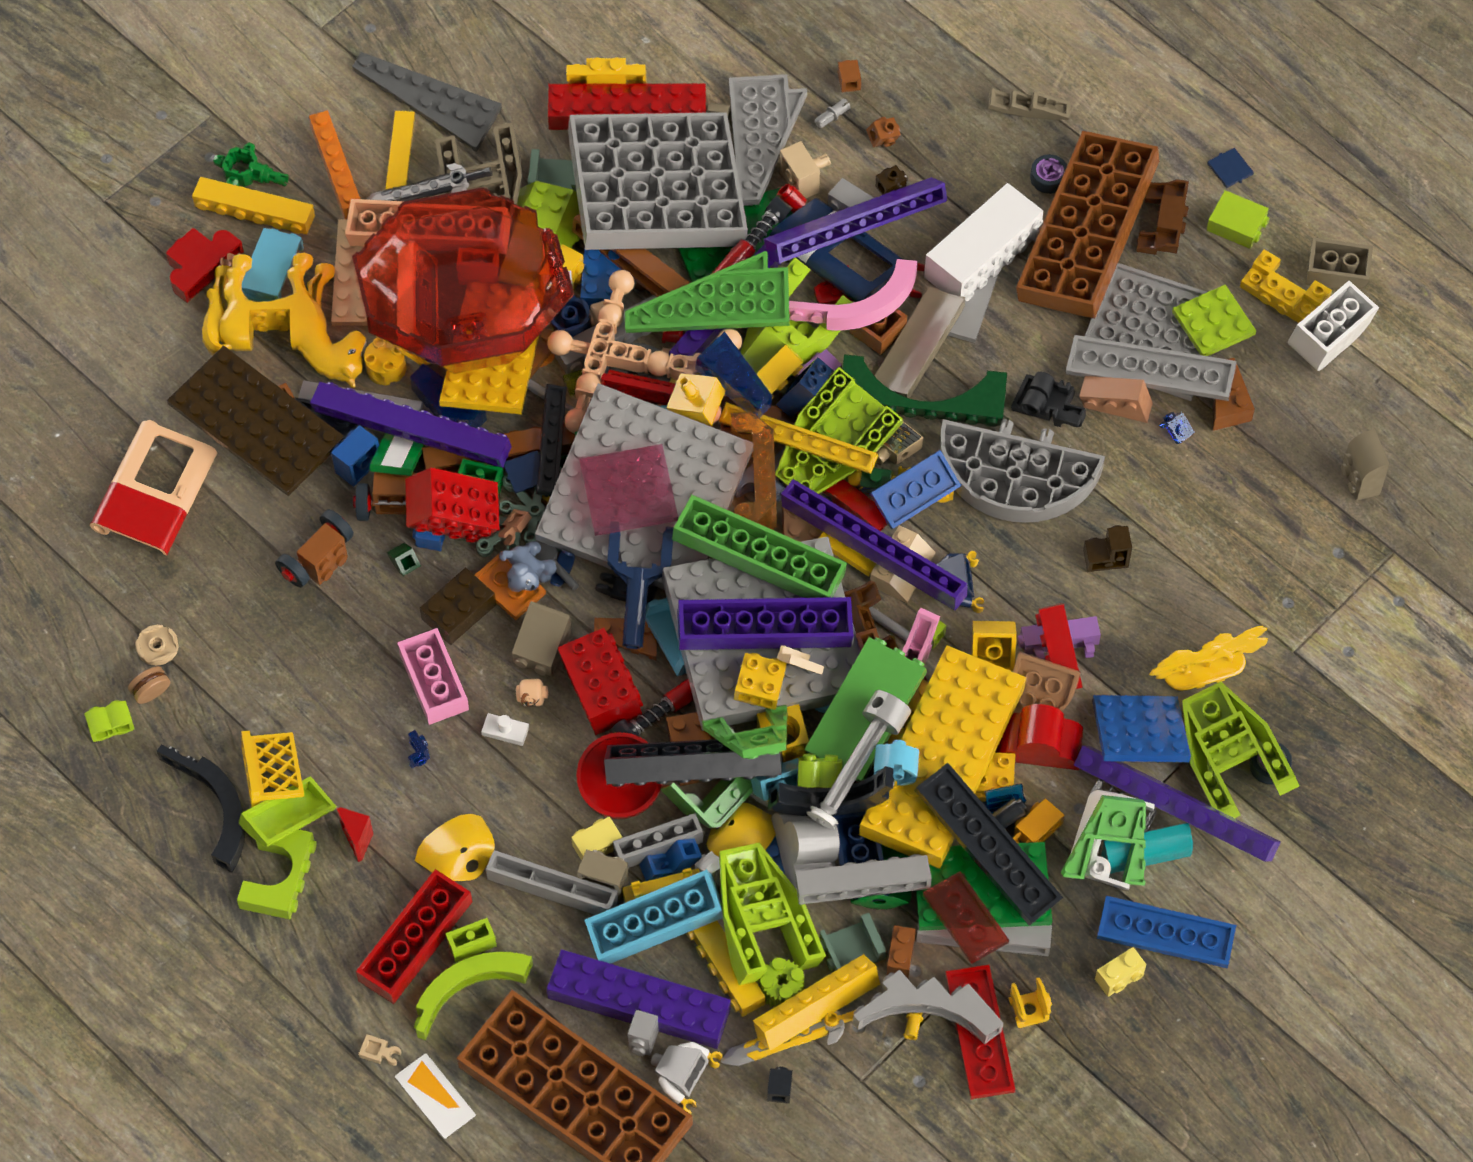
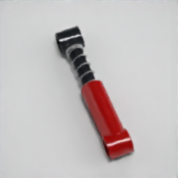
M775 196L764 210L765 214L762 216V220L758 221L757 226L751 229V233L747 234L748 237L745 240L741 239L737 242L712 274L752 257L755 254V246L759 242L761 243V239L767 236L766 233L769 229L772 230L773 225L780 224L786 218L792 207L778 196Z
M686 679L664 694V699H661L659 704H654L650 710L646 709L643 715L637 716V719L630 721L624 719L616 723L611 728L610 734L623 732L639 736L642 731L644 732L643 729L649 725L652 726V723L656 720L660 721L659 718L665 714L668 715V712L673 711L676 713L694 700L689 680Z

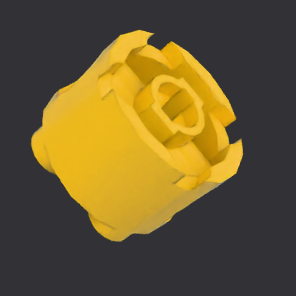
M377 337L366 348L364 360L366 371L371 381L378 385L387 386L394 381L395 383L399 382L404 377L407 369L405 355L397 350V342L395 340Z

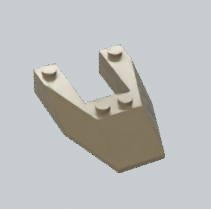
M513 122L493 127L499 157L498 161L464 168L468 173L491 167L493 176L469 181L467 190L456 199L450 200L451 191L445 193L451 204L509 206L513 218L511 230L522 179L520 150ZM455 135L435 139L441 175L451 173V170L447 167L449 164L456 163L462 166L460 150Z

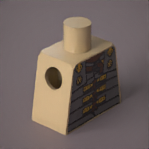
M903 422L876 452L878 454L876 462L883 464L889 459L894 464L901 463L922 448L923 437Z

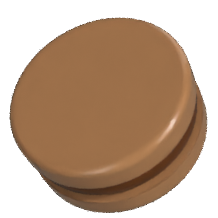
M156 666L136 676L130 682L128 690L134 696L137 703L144 704L160 696L166 691L171 682L164 670Z

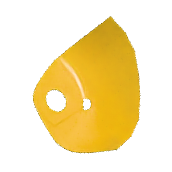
M743 802L720 828H711L706 843L709 851H712L719 857L720 851L760 843L766 850L776 835L771 819L772 815L754 805ZM734 820V824L729 826L730 821Z
M474 814L459 815L445 822L424 838L417 850L415 861L430 872L436 869L453 881L473 880L478 878L488 865L495 848L494 838L481 816ZM463 847H466L468 849L466 852L461 853L460 851ZM473 859L477 860L478 868L474 872H468L466 870L467 863Z

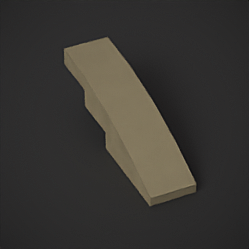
M992 89L989 93L988 109L1029 118L1068 120L1070 116V101L1036 91L1029 95L1015 90L1009 94Z

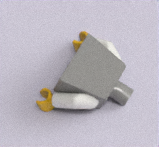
M688 1042L678 1046H668L664 1055L655 1053L652 1056L651 1065L656 1067L655 1073L659 1077L658 1082L665 1094L677 1104L681 1103L683 1109L691 1114L686 1105L692 1104L696 1108V1102L692 1099L686 1100L684 1097L690 1096L708 1063L712 1068L720 1066L713 1058L721 1060L722 1054L717 1051L710 1053L709 1049L695 1042Z

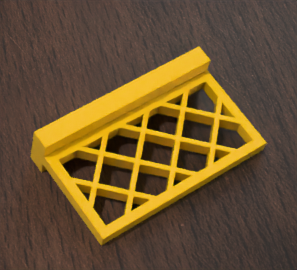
M241 731V749L251 807L265 800L304 797L293 732L251 736L250 731ZM289 740L285 747L278 744L279 741ZM263 742L268 744L263 749L256 745V743ZM272 748L279 750L276 755L268 751ZM284 754L292 757L288 762L281 759ZM265 756L270 760L265 764L259 759ZM275 762L282 765V767L279 770H276L271 766ZM287 769L295 772L291 777L284 774ZM265 771L273 774L269 779L262 776ZM279 777L285 782L279 785L274 781ZM292 784L298 790H288L286 787ZM268 786L276 789L274 792L264 793Z

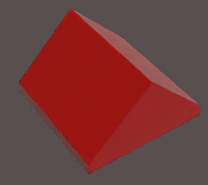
M342 807L337 808L341 828L357 861L360 862L363 860L373 836L370 816Z

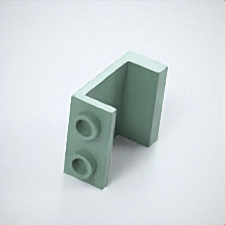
M532 149L528 184L539 181L576 191L572 160L540 158V149Z
M869 913L861 915L860 923L826 935L824 930L820 931V942L828 957L826 963L830 972L838 970L863 954L873 963L886 959L885 946Z

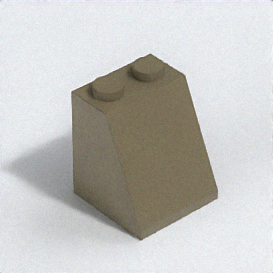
M531 601L512 651L513 663L520 668L527 667L532 669L539 675L552 677L561 659L557 647L567 644L572 636L570 615Z

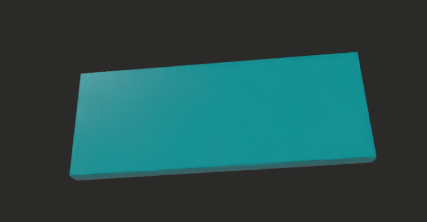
M1189 823L1144 832V839L1146 840L1144 859L1146 866L1192 855L1193 840ZM1104 841L1101 856L1109 861L1111 865L1110 874L1125 870L1131 843Z

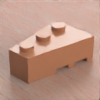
M1085 376L1079 396L1084 408L1145 423L1148 422L1153 404L1145 381L1141 379Z

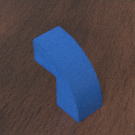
M695 838L676 840L665 854L647 855L639 865L645 881H650L681 873L682 870L688 869L702 858Z

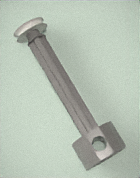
M881 690L875 691L863 711V716L871 724L823 802H820L821 808L810 806L811 811H808L807 814L814 821L826 828L835 830L833 825L838 824V822L832 815L837 813L836 810L883 733L888 732L897 735L911 714V709L903 701L890 693Z

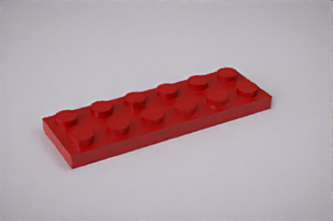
M990 965L945 972L950 995L956 988L960 986L963 988L969 983L1001 1020ZM955 1022L970 1099L1015 1093L1016 1089L1003 1028L1002 1032L984 1044L972 1032Z

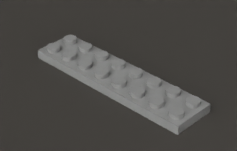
M1074 335L1066 374L1081 377L1141 379L1145 381L1147 388L1229 401L1236 361Z

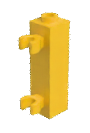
M691 868L684 869L681 873L642 883L640 881L632 882L630 886L622 887L624 902L627 903L700 873L699 868L693 870Z

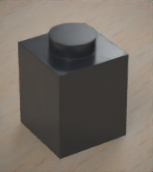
M781 1066L775 1067V1069L770 1068L767 1092L768 1102L790 1104L793 1070H788V1068Z

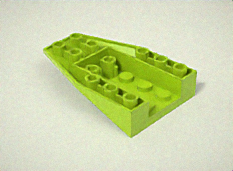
M838 367L820 388L815 397L799 413L795 426L876 453L903 424V418L888 406L884 407L855 383V379ZM786 446L775 476L787 486L794 479L820 494L856 472L857 469Z

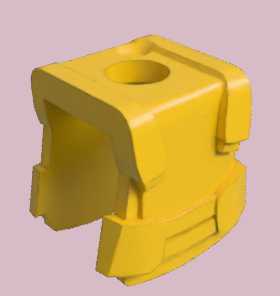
M1036 978V992L1020 995L1015 983L1011 985V997H1008L1010 1005L1013 1006L1018 1028L1049 1020L1050 1006H1052L1049 993H1046L1040 978ZM1027 1004L1033 1005L1036 1008L1035 1013L1026 1014L1024 1006Z

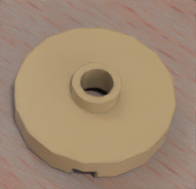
M158 624L142 630L135 643L137 654L141 660L155 666L171 661L179 648L177 635L169 627H163V625ZM156 645H161L160 648H154Z

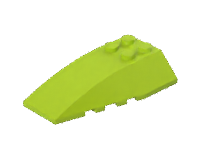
M534 181L520 188L513 227L510 232L507 254L501 253L499 282L538 291L542 286L541 273L560 246L563 244L572 249L575 242L578 243L581 238L572 232L573 219L580 214L577 192L575 190L539 181Z

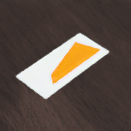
M426 1053L395 1075L398 1082L444 1138H447L476 1116Z

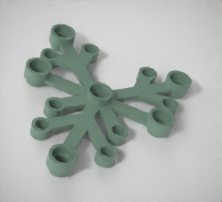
M506 474L502 480L503 487L509 492H514L511 483L507 482L508 475ZM535 487L533 501L525 491L516 493L525 506L513 505L508 500H503L499 505L500 511L503 514H510L513 509L529 512L532 518L529 521L528 531L524 534L526 543L537 541L535 539L538 522L540 523L546 509L541 503L542 495L536 494ZM504 505H509V506H510L509 509H506V510L503 509L502 507H503ZM532 509H539L537 513L531 512ZM499 517L500 526H503L502 524L507 517ZM499 532L489 539L483 538L477 542L476 549L480 556L488 557L493 553V546L504 539L498 536ZM515 533V541L511 546H507V550L519 546L521 533ZM529 535L534 536L532 540L527 539ZM482 544H488L486 548H481Z

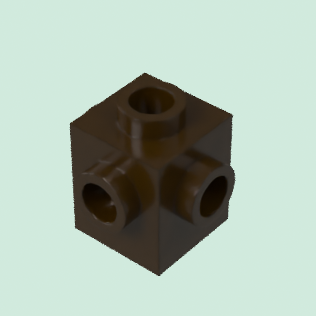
M897 165L884 169L876 175L875 186L881 195L906 187L908 178L903 170L900 171Z

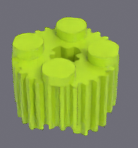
M779 957L769 962V965H766L767 971L760 979V989L765 995L766 1004H770V1007H776L804 990L805 977L801 967L798 968V964L794 965V961L791 963L789 959L786 961Z

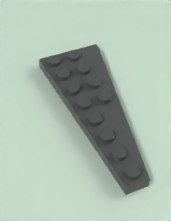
M363 52L359 54L352 66L355 73L369 82H374L381 87V90L389 92L396 97V100L404 102L410 106L411 110L429 122H434L443 128V131L447 134L455 135L459 142L466 143L475 152L478 151L502 109V104Z

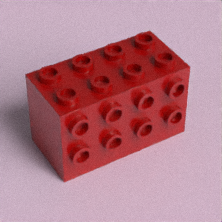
M432 467L405 479L407 527L414 528L417 532H432L436 536L447 535L450 539H466V542L470 543L477 542L482 537H489L492 533L500 530L498 482Z
M605 627L557 647L565 670L595 736L611 729L621 720L626 719L630 721L637 718L638 715H642L640 707H643L639 691L634 686L632 676L624 664L620 650L618 651L612 633L607 634Z

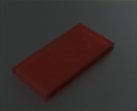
M961 871L923 892L924 898L971 964L1009 943L1008 937Z

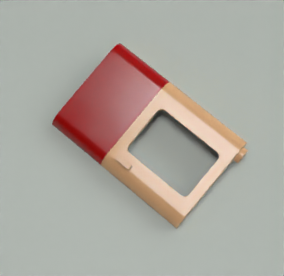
M152 420L142 421L90 523V527L103 535H108L110 531L158 549L164 555H168L217 455L216 449L208 444L159 426ZM156 436L165 437L194 450L171 494L135 481V477Z

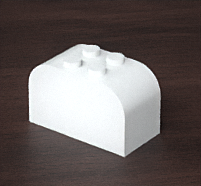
M1348 281L1297 324L1288 340V344L1317 371H1320L1363 333L1379 307L1353 283Z

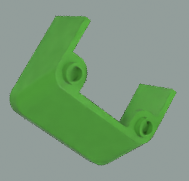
M734 777V779L728 781L720 780L703 800L692 793L685 795L674 782L660 788L685 815L688 816L696 813L698 821L709 828L722 826L753 792L751 779H743V777Z

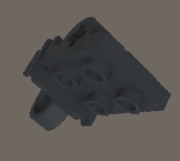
M1042 371L1037 372L1035 376L1026 374L1011 405L1012 411L1048 421L1053 417L1054 426L1061 427L1062 424L1081 427L1086 417L1085 408L1070 404L1075 395V390L1071 383L1067 382L1065 386L1063 380H1060V383L1055 382L1050 374Z

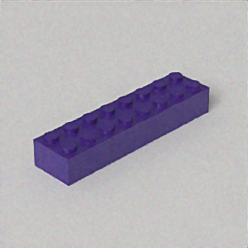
M851 597L678 600L679 650L780 649L781 645L788 648L851 647L853 641Z
M562 949L547 987L548 999L624 1022L632 1023L636 1010L658 1016L659 1032L718 1049L731 1011V999Z

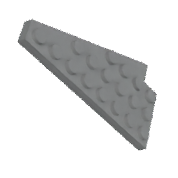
M787 74L729 78L735 161L743 205L760 204L779 161L780 150L784 149L807 97V88L789 89Z

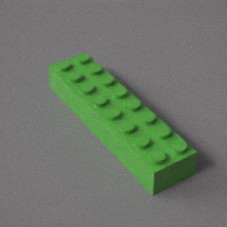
M691 495L673 528V541L802 598H833L845 575L847 562L694 495Z

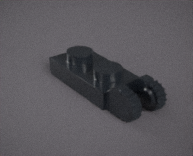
M602 572L599 578L604 582L613 584V588L598 583L595 587L596 591L626 602L627 584L619 576L616 577L613 574ZM648 586L647 604L654 600L657 587Z

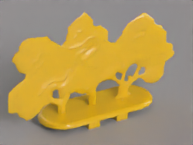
M1256 626L1245 630L1236 637H1232L1229 633H1220L1214 640L1204 644L1202 649L1197 652L1176 650L1158 663L1157 667L1152 669L1149 675H1156V679L1165 678L1170 687L1179 691L1193 688L1199 689L1209 683L1225 681L1226 678L1241 673L1245 668L1246 661L1243 653H1253L1267 644L1268 638H1257L1267 628Z

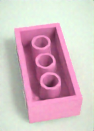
M438 628L397 643L399 654L429 725L469 710L468 699Z

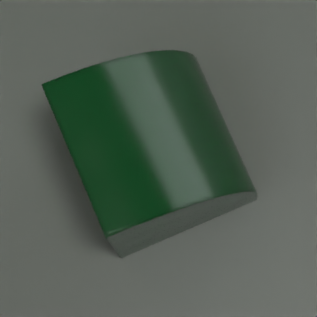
M405 542L386 552L394 567L402 576L421 566L413 548Z

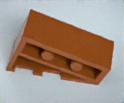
M1237 363L1229 401L1213 398V431L1252 421L1255 408Z

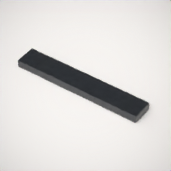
M546 384L536 486V494L551 497L559 478L567 387Z

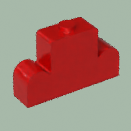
M192 228L182 238L177 239L174 245L166 251L169 265L175 269L170 273L169 277L173 292L186 303L215 279V269L221 266V258L227 259L228 253L234 255L244 253L242 241L231 232L219 230L215 232L213 240L210 241L198 230Z

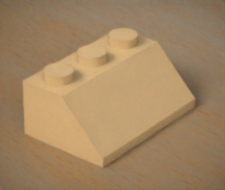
M900 525L892 536L894 540L929 561H932L936 554L918 533ZM878 564L875 565L870 574V580L876 582L879 591L905 603H908L916 589L915 586Z

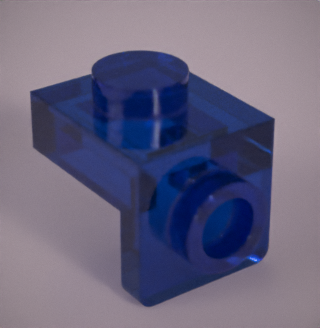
M1171 412L1164 416V421L1159 424L1161 428L1166 427L1176 444H1181L1195 433L1183 412Z
M416 730L408 733L409 743L415 753L408 756L411 768L422 766L430 759L427 748L428 743L423 735L419 736Z

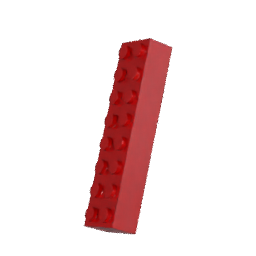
M706 83L549 84L548 86L549 130H568L570 115L706 113Z

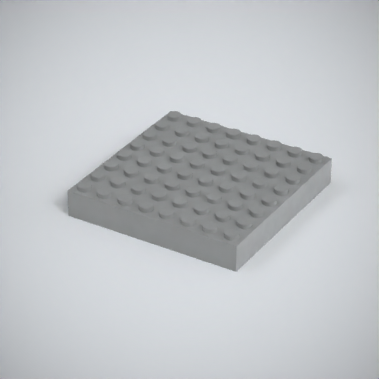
M727 112L570 115L568 135L585 250L734 247L739 240L746 239L748 228Z
M598 383L536 530L535 539L611 569L607 563L611 522H618L621 530L618 563L627 561V567L651 569L652 563L660 566L663 532L666 526H675L691 495L729 510L753 451L754 443ZM673 541L671 566L709 559V556ZM662 577L651 584L665 590Z
M828 537L801 542L833 556ZM714 558L663 568L662 581L677 638L678 600L802 598ZM840 583L833 597H845L842 583ZM854 625L851 647L791 648L810 655L809 661L824 666L821 675L787 663L777 706L787 705L789 707L799 704L800 710L805 711L831 704L860 654ZM780 649L681 650L702 731H704L702 721L723 717L729 726L757 720V714L765 712V707L733 700L745 653H757L762 657L771 659L777 658Z

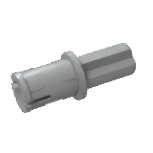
M843 98L834 106L827 107V111L815 118L816 126L823 128L831 121L838 120L841 114L850 109V104L848 103L843 106L847 102Z

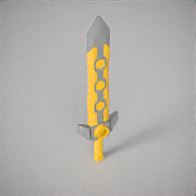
M838 1010L830 1012L821 1021L771 1051L758 1038L731 1047L721 1059V1063L741 1066L764 1058L767 1055L829 1035L828 1045L836 1043L844 1033V1023L853 1020L855 1010L842 1015Z

